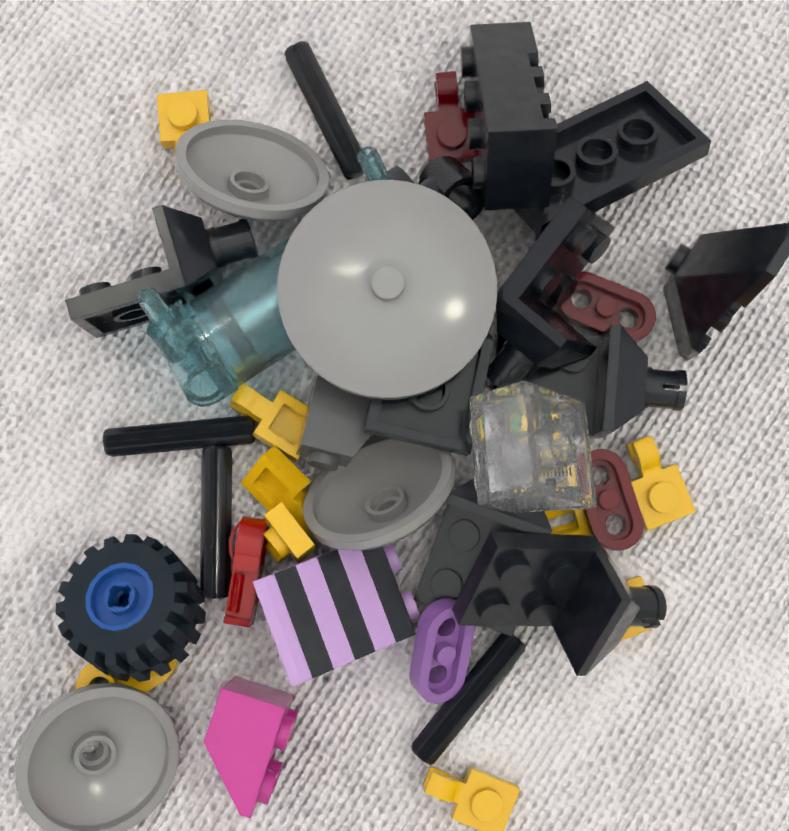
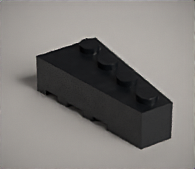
M531 22L470 25L469 46L460 47L461 77H470L471 81H464L465 113H474L475 118H468L469 150H478L479 156H472L471 161L473 189L483 190L485 211L549 207L558 128L555 118H549L551 100L549 93H544V73L542 66H538V49Z

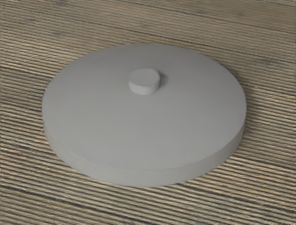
M374 180L355 184L333 193L313 207L300 221L290 236L282 254L277 279V299L281 319L292 345L304 362L317 375L335 387L357 396L380 400L403 399L424 394L438 388L457 375L472 360L483 344L493 321L497 302V276L492 254L484 236L469 215L457 204L435 190L419 184L398 180Z

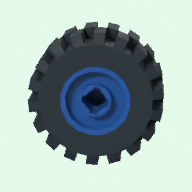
M125 534L123 542H120L115 536L104 539V547L97 550L94 546H91L83 553L87 558L81 564L74 561L68 569L73 575L70 581L61 582L58 592L65 599L62 602L56 603V615L63 620L58 625L61 636L70 641L67 645L76 654L104 674H110L117 680L128 682L130 676H132L138 682L148 681L153 670L160 676H163L171 671L169 663L172 660L177 659L182 663L189 656L184 650L189 642L196 645L201 636L195 629L196 624L205 623L206 612L199 605L205 602L203 591L197 585L199 581L167 545L163 546L157 539L147 536L143 541L137 534Z

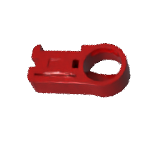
M243 516L231 533L229 554L233 560V570L226 613L223 620L224 624L250 628L255 622L259 598L253 581L261 579L263 575L267 551L265 546L268 544L263 533L270 529L265 519ZM237 529H238L237 538H236V544H235V551H234L233 540H234V537H235L236 532H237Z

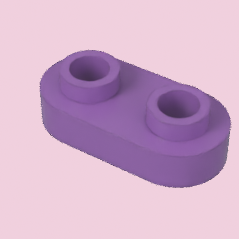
M451 598L436 600L421 614L409 673L410 682L414 689L424 700L435 704L450 700L462 688L475 626L458 625L452 611L456 600ZM437 666L435 670L430 673L431 669Z

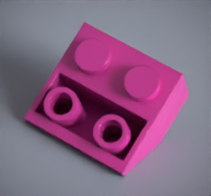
M234 676L220 690L204 744L239 814L251 819L258 803L268 805L271 794L274 793L283 764L281 761L274 760L277 749L285 751L287 743L291 739L299 711L290 708L294 694Z

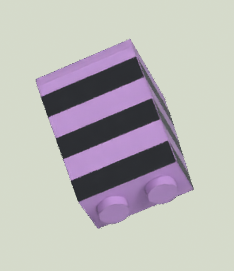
M393 544L363 551L335 549L253 581L291 687L416 635L412 622L419 620L420 614L411 590L400 593L393 573L403 569Z

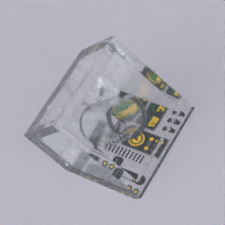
M520 381L469 397L471 413L469 430L473 439L474 487L477 492L478 505L511 513L581 510L597 507L586 405L584 402L526 381Z

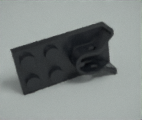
M646 81L558 123L549 207L513 210L535 233L536 242L570 196L596 212L707 156L711 139L653 85Z

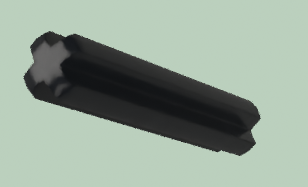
M299 41L289 46L285 50L286 61L344 177L347 180H352L363 175L369 170L368 161L309 43Z
M247 415L108 428L103 433V447L106 455L115 457L201 449L206 446L252 444L256 439L253 436L256 427L253 418Z
M215 445L203 447L201 454L200 588L205 598L219 599L228 597L231 583L229 539L232 528V450L227 446Z
M501 633L465 677L460 691L442 705L413 741L411 750L418 758L429 765L437 761L526 649L524 642L514 634L511 637Z

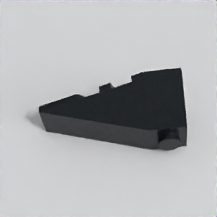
M789 223L701 234L689 247L682 243L678 246L664 268L672 274L663 286V291L680 357L688 361L700 354L712 339L706 335L708 330L713 327L722 332L729 325L741 306L745 308L777 276L789 256Z

